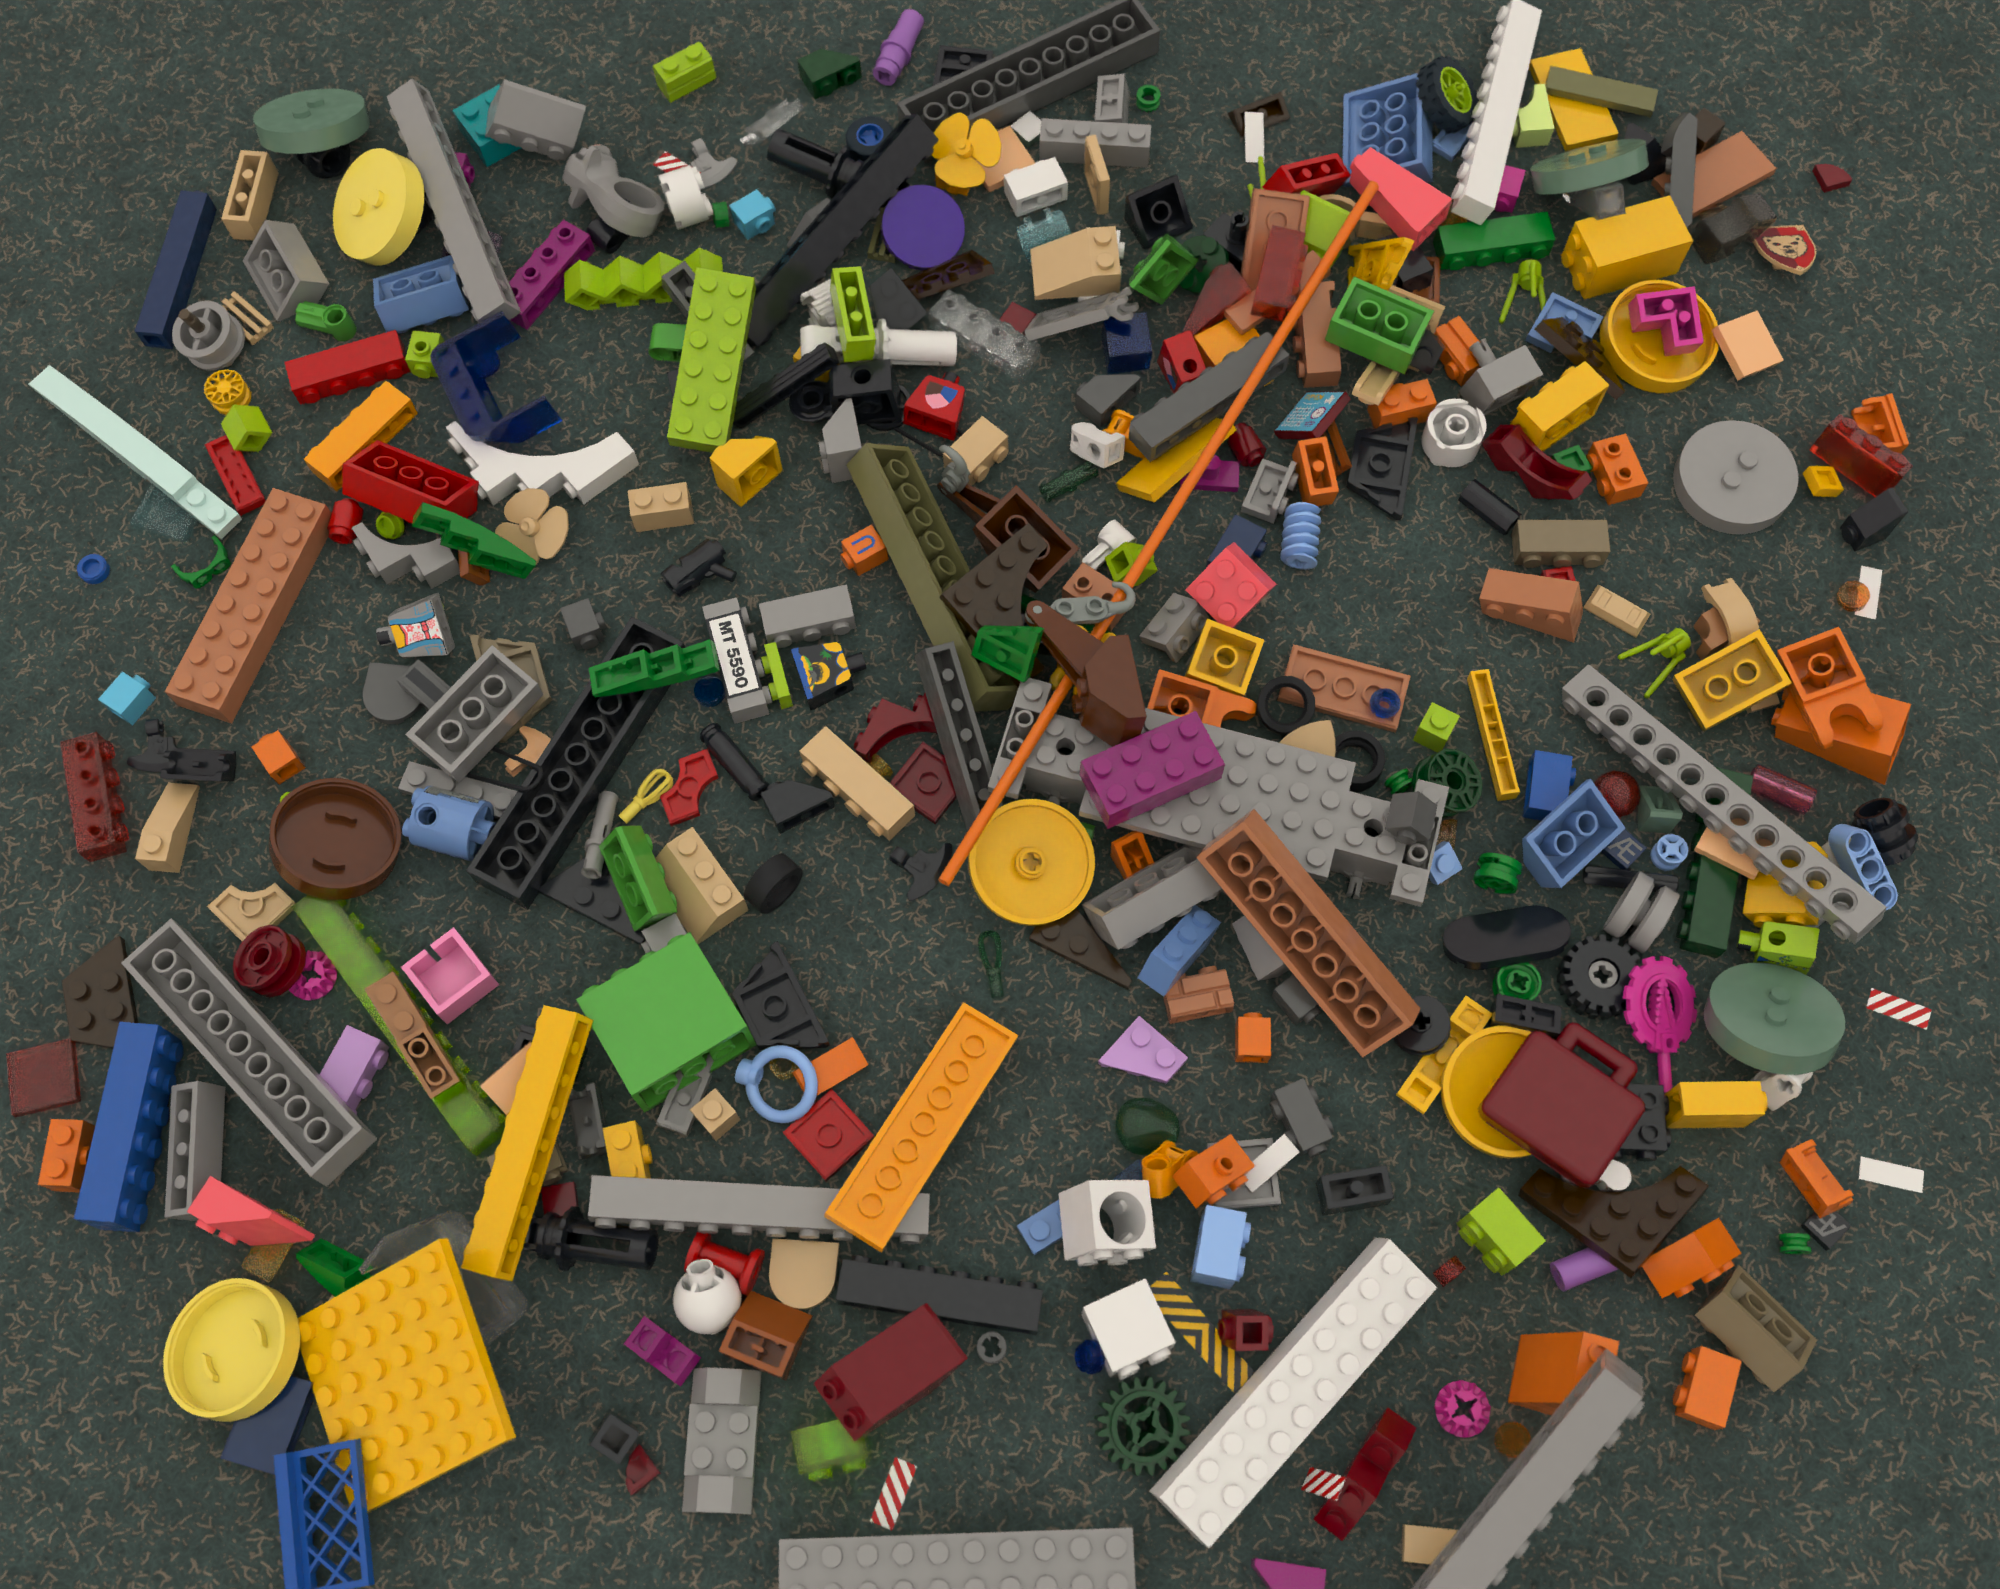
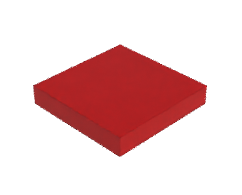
M832 1088L803 1117L794 1121L782 1132L826 1182L875 1138L872 1132Z

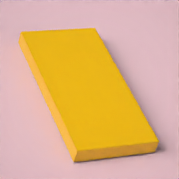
M1581 48L1530 59L1529 70L1535 84H1546L1550 66L1593 75ZM1547 94L1553 124L1565 151L1617 139L1619 133L1607 107Z
M1214 419L1151 463L1145 457L1116 482L1119 491L1156 502L1192 470L1222 419ZM1234 424L1223 442L1236 431Z

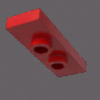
M227 435L204 444L239 515L242 516L263 506L266 499L242 451L233 449Z

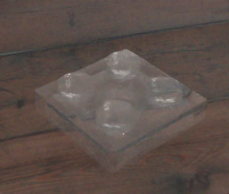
M798 98L791 102L785 99L781 103L775 104L764 113L765 116L755 120L744 129L747 134L740 139L746 148H749L765 140L801 111L804 106Z

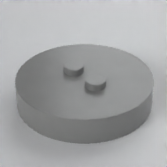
M1727 420L1707 425L1690 437L1676 460L1673 482L1677 497L1682 506L1698 522L1723 533L1749 534L1769 527L1781 517L1796 494L1798 470L1794 457L1788 447L1772 432L1753 423Z

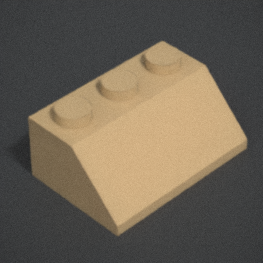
M693 827L667 843L655 858L656 862H659L664 869V881L668 890L672 891L676 897V915L687 933L690 932L697 944H700L749 910L743 896Z

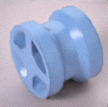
M1666 834L1651 849V861L1660 870L1672 871L1687 857L1688 846L1680 836Z

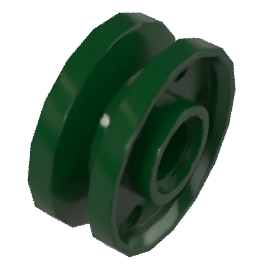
M1444 749L1436 754H1432L1419 761L1413 771V792L1418 779L1449 787L1442 818H1450L1471 809L1481 797L1483 786L1481 773L1475 762L1466 753L1457 749Z

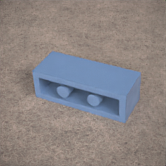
M1194 905L1192 910L1177 923L1151 952L1138 979L1164 997L1207 948L1221 922L1197 905Z

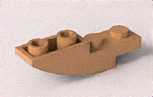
M392 971L364 989L394 1036L397 1046L430 1099L460 1082L456 1071L434 1032L395 972Z

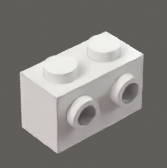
M1053 157L1047 160H1040L1033 165L1022 169H1015L1005 174L1004 193L1016 217L1067 200L1068 181L1056 158Z

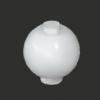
M699 1259L688 1265L687 1272L681 1277L675 1287L673 1294L674 1311L679 1321L689 1330L699 1334H716L731 1324L741 1305V1291L736 1279L730 1272L722 1267L713 1265L711 1260Z

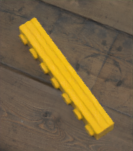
M1489 669L1470 671L1467 682L1497 801L1516 799L1520 789L1510 756Z

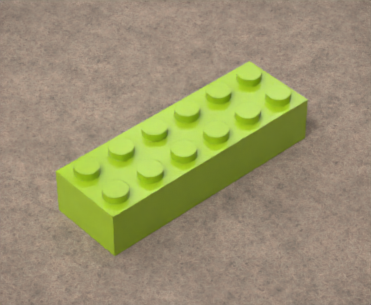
M696 267L667 433L670 446L713 453L718 446L724 445L730 440L756 292L754 277Z

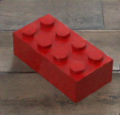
M379 440L343 463L342 494L354 498L358 502L378 508L385 513L400 517L409 523L413 522V516L422 502L453 512L466 519L477 511L479 481Z

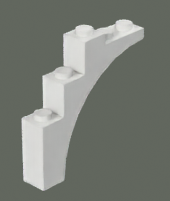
M456 421L446 427L451 437L448 443L458 455L463 453L467 457L464 461L471 470L470 475L472 479L479 481L478 497L481 500L487 498L493 506L516 489L523 491L527 488L543 489L548 493L549 497L564 488L572 499L577 497L584 505L639 465L635 451L618 432L599 443L578 451L554 456H528L509 453L489 446L470 435Z

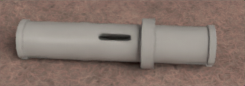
M611 791L599 793L590 839H587L585 842L584 850L586 851V856L581 873L589 879H598L602 875L604 858L599 845L611 832L615 809L619 800L618 795Z

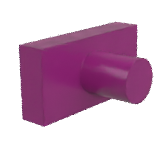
M1214 455L1193 490L1238 492L1240 462L1220 461V458ZM1186 474V475L1180 480V487L1182 486L1183 482H1184L1185 479L1187 478L1188 474Z

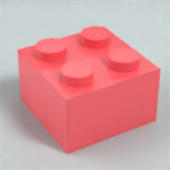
M1233 542L1187 587L1186 591L1218 623L1234 628L1277 584Z

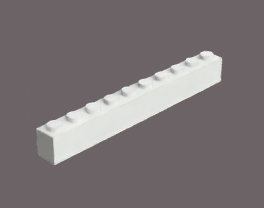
M1511 0L1507 7L1503 5L1497 14L1496 21L1498 25L1491 36V40L1494 42L1486 56L1489 62L1481 76L1484 82L1476 96L1479 98V102L1476 104L1471 115L1474 118V122L1471 124L1466 135L1469 138V142L1466 144L1461 155L1464 158V162L1461 164L1456 175L1459 182L1451 195V198L1454 199L1451 212L1478 225H1482L1495 209L1542 10L1521 0Z

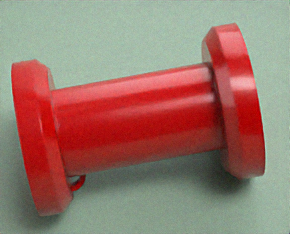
M697 1232L685 1260L684 1272L686 1273L688 1265L696 1260H711L713 1265L722 1267L730 1272L736 1281H739L738 1285L741 1294L748 1296L762 1268L765 1251L756 1248L748 1256L711 1242V1234Z

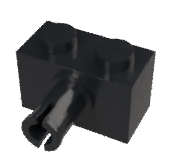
M1242 211L1233 213L1231 217L1223 212L1203 233V236L1214 238L1226 249L1230 262L1229 269L1238 276H1241L1249 217L1246 214L1243 221L1244 212Z

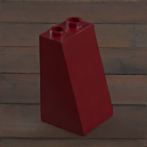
M925 1303L833 1364L814 1383V1386L850 1437L856 1442L932 1393L968 1358L929 1304Z

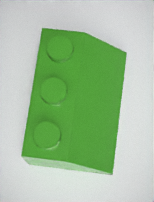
M1353 277L1330 321L1325 341L1405 375L1429 325L1434 310Z
M642 826L616 827L599 845V848L634 932H637L677 913V900L673 892L667 888L664 881V869L659 862H656L652 852L653 844L648 834L644 833Z

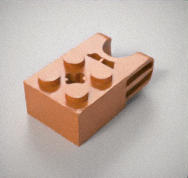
M1840 627L1777 650V659L1792 682L1789 685L1790 692L1820 750H1826L1833 746L1834 733L1830 723L1839 716H1853L1861 722L1867 732H1875L1883 728V717L1865 682L1866 679Z
M1159 669L1147 709L1178 717L1196 711L1202 723L1221 728V723L1229 719L1248 721L1253 718L1257 711V705L1251 699L1219 690L1216 686ZM1175 708L1182 710L1180 715L1174 713Z

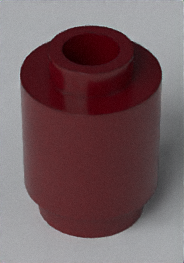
M1244 422L1236 424V431L1228 437L1227 444L1242 466L1249 465L1254 467L1261 463L1262 458L1264 459L1266 447L1251 426H1247Z

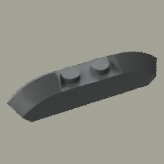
M1682 112L1669 127L1662 143L1661 153L1667 156L1666 174H1671V183H1665L1664 197L1671 196L1691 235L1698 119L1690 112Z

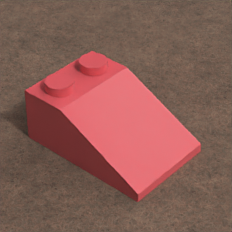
M212 1176L208 1178L187 1210L188 1213L198 1218L196 1226L211 1234H214L216 1229L220 1230L217 1236L233 1245H236L238 1240L250 1246L312 1241L315 1234L264 1204Z

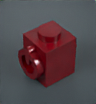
M1254 1309L1222 1310V1318L1219 1320L1217 1327L1221 1344L1235 1351H1268V1345L1271 1344L1274 1333L1271 1317Z

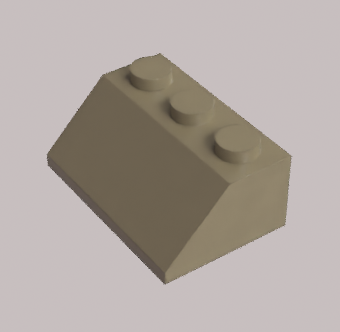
M1737 1265L1702 1302L1695 1314L1704 1329L1714 1333L1725 1344L1728 1352L1733 1357L1740 1359L1752 1371L1754 1377L1760 1383L1767 1385L1773 1392L1777 1391L1803 1370L1817 1342V1339L1740 1265Z

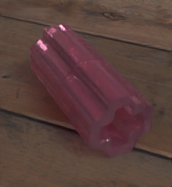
M1757 764L1750 774L1753 776L1751 792L1803 815L1809 811L1817 794L1816 788L1760 764Z

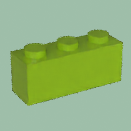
M861 266L832 268L830 293L844 362L873 360L876 337Z

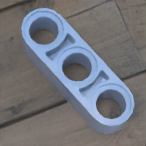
M1847 824L1834 826L1829 833L1828 842L1841 870L1871 895L1874 896L1877 890L1875 898L1887 907L1886 910L1891 909L1897 901V889L1869 832Z

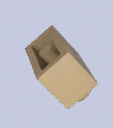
M983 416L950 446L965 460L967 469L970 472L968 485L971 486L976 481L981 482L984 480L989 472V468L996 462L1001 463L1009 452L1008 436ZM943 453V462L945 468L950 462L953 461L946 453Z
M686 482L628 490L630 517L636 532L694 524L692 500Z

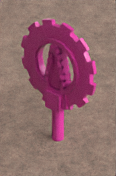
M1654 956L1642 959L1643 965L1640 967L1638 965L1634 966L1628 975L1631 979L1629 984L1624 986L1623 999H1626L1624 1016L1626 1023L1631 1024L1634 1030L1632 1035L1639 1044L1646 1043V1049L1649 1050V1053H1657L1659 1085L1664 1086V1092H1668L1673 1088L1670 1053L1678 1052L1677 1049L1680 1048L1679 1043L1681 1041L1686 1043L1692 1034L1690 1028L1692 1022L1696 1023L1697 1009H1694L1696 993L1694 986L1690 985L1686 978L1688 976L1687 972L1681 965L1676 967L1673 965V959L1660 956L1659 961H1656ZM1651 987V989H1650V995H1651V997H1649V1002H1650V1004H1649V1007H1648V1009H1650V1010L1647 1012V1008H1646V996H1647V992H1648L1649 988ZM1669 989H1670L1671 993L1673 994V999H1674V1004H1675V1005H1674V1012H1673V1010H1672V1008H1673V1007H1672V1003H1670L1671 997L1669 996V994H1670Z

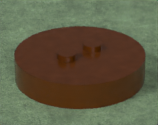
M325 778L308 782L287 794L273 813L269 832V853L274 867L288 884L312 897L327 900H344L364 895L377 888L388 878L398 859L401 843L399 818L385 797L373 788L360 782L343 778Z

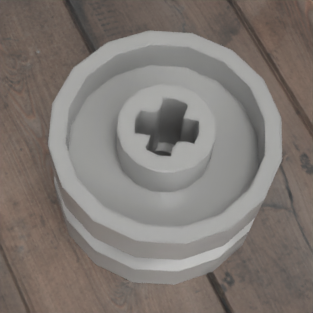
M1639 871L1617 901L1602 930L1611 936L1619 938L1633 925L1628 936V945L1643 954L1666 926L1680 894L1667 886H1663L1649 900L1648 898L1654 888V879Z

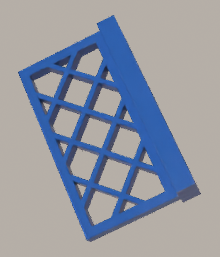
M361 1439L273 1455L285 1589H353L375 1584ZM349 1448L351 1463L344 1472L334 1461L342 1449ZM331 1452L328 1457L323 1454ZM308 1456L316 1457L323 1464L314 1478L307 1473L306 1457ZM328 1470H331L340 1478L331 1493L320 1484ZM346 1484L354 1491V1500L349 1508L337 1499ZM314 1491L326 1499L318 1514L310 1509L309 1498ZM332 1505L344 1515L335 1529L323 1520ZM349 1520L357 1526L358 1533L352 1545L340 1535ZM317 1527L330 1536L321 1551L313 1544V1534ZM335 1542L347 1551L338 1566L326 1556ZM353 1557L361 1564L362 1579L353 1580L344 1572ZM322 1563L333 1574L325 1586L317 1587L316 1570ZM338 1579H340L343 1582L335 1584Z

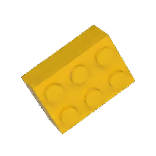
M1586 361L1576 368L1571 366L1555 383L1550 381L1540 389L1538 395L1533 398H1525L1518 405L1517 415L1510 425H1520L1529 439L1544 452L1595 415L1609 384Z
M1760 629L1675 674L1672 679L1703 732L1782 691L1792 683Z

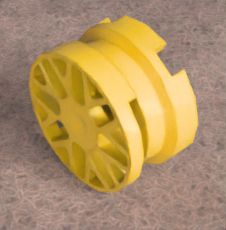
M229 369L219 370L213 373L204 385V393L207 399L220 414L227 415L233 404L248 406L251 401V391L242 376L236 371Z

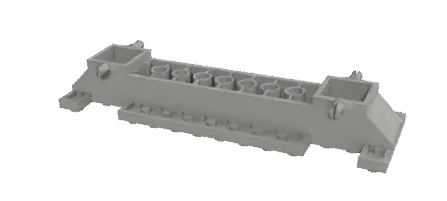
M1029 678L1024 683L1020 681L989 780L988 792L992 793L1046 706L1052 690L1051 683ZM1145 708L1147 717L1141 734L1180 717ZM1055 714L1005 796L1018 799L1022 784L1024 783L1026 790L1040 793L1048 798L1049 802L1060 805V802L1081 804L1079 816L1103 822L1080 777L1081 760L1107 750L1112 746L1082 727L1080 720ZM1203 723L1225 763L1222 779L1115 825L1203 849L1210 841L1255 809L1312 878L1326 882L1329 871L1343 874L1350 879L1346 893L1347 897L1351 898L1355 887L1353 899H1359L1362 882H1375L1386 886L1389 882H1393L1389 899L1421 907L1449 787L1420 779L1417 780L1414 792H1421L1438 806L1430 840L1416 841L1415 844L1411 845L1403 844L1397 841L1396 837L1385 829L1391 802L1349 791L1356 765L1355 762ZM1069 748L1073 752L1070 755H1061L1058 753V750ZM1373 828L1379 836H1369L1364 829Z

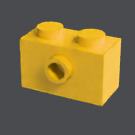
M634 1120L602 1128L611 1176L651 1178L648 1164L653 1163L652 1153L649 1144H644L642 1128Z

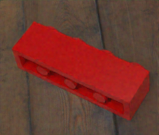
M396 330L284 362L291 390L300 405L315 403L321 398L332 395H342L355 388L370 387L376 382L389 378L397 379L403 374L411 372L405 361L406 352L404 345Z

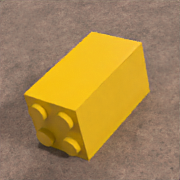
M1669 195L1575 221L1561 254L1563 266L1568 268L1572 275V283L1575 290L1580 291L1583 300L1624 289L1642 281L1656 280L1677 274L1693 239Z

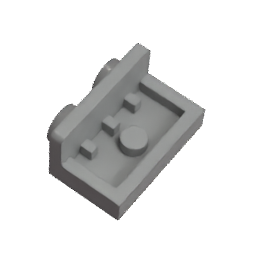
M1262 458L1243 502L1241 512L1274 524L1278 513L1283 515L1287 507L1289 498L1285 496L1288 489L1293 491L1298 481L1299 474L1295 473L1297 462L1291 460L1289 467H1285Z
M1173 593L1139 637L1144 644L1166 651L1170 660L1178 663L1200 635L1206 620L1210 618L1205 609L1195 599Z

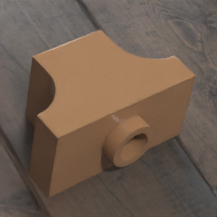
M1715 607L1701 614L1693 627L1700 635L1702 641L1696 654L1703 660L1726 648L1729 640L1723 618Z

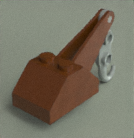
M947 445L940 446L939 450L946 453L953 462H950L942 472L943 479L937 484V487L941 493L955 503L976 523L972 530L988 556L1028 523L1049 545L1036 558L1024 582V587L1036 593L1080 548L1017 485L1002 499L968 485L970 472L967 469L965 460L953 448Z
M1123 582L1112 583V587L1119 588L1126 594V599L1121 602H1112L1096 596L1057 599L1051 606L1042 601H1031L1026 608L1025 621L1029 626L1044 628L1041 641L1076 686L1077 694L1072 696V708L1074 714H1079L1081 726L1112 747L1139 736L1147 716L1129 635L1110 636L1103 643L1077 626L1078 624L1100 623L1115 614L1128 612L1133 608L1136 601L1133 589Z

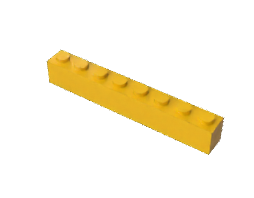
M543 1005L541 1015L536 1021V1031L532 1044L526 1053V1063L521 1078L516 1084L514 1101L505 1119L502 1139L495 1151V1161L484 1186V1196L480 1208L474 1217L473 1231L469 1243L464 1249L462 1269L493 1278L513 1281L593 1019L576 1012Z

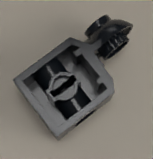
M874 359L869 362L860 363L846 362L842 365L832 366L829 371L831 382L813 380L791 395L789 399L790 411L797 419L807 423H819L823 420H829L845 399L852 398L857 425L902 420L901 391L890 359Z

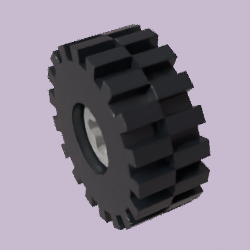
M1599 934L1596 939H1593L1592 935L1588 936L1582 942L1579 940L1574 944L1558 966L1560 972L1557 975V982H1561V987L1558 989L1560 995H1567L1568 998L1565 1003L1569 1007L1572 1004L1578 1007L1575 1012L1579 1015L1587 1012L1589 1013V1019L1595 1020L1598 1016H1601V1020H1607L1613 1015L1614 1017L1619 1016L1626 1010V999H1623L1624 986L1629 984L1631 978L1628 975L1633 967L1637 965L1636 963L1640 960V957L1637 953L1632 956L1628 953L1632 947L1627 943L1623 947L1619 946V938L1613 936L1607 941L1606 935ZM1599 969L1602 970L1603 974L1609 975L1604 984L1601 983L1600 978H1594V974Z

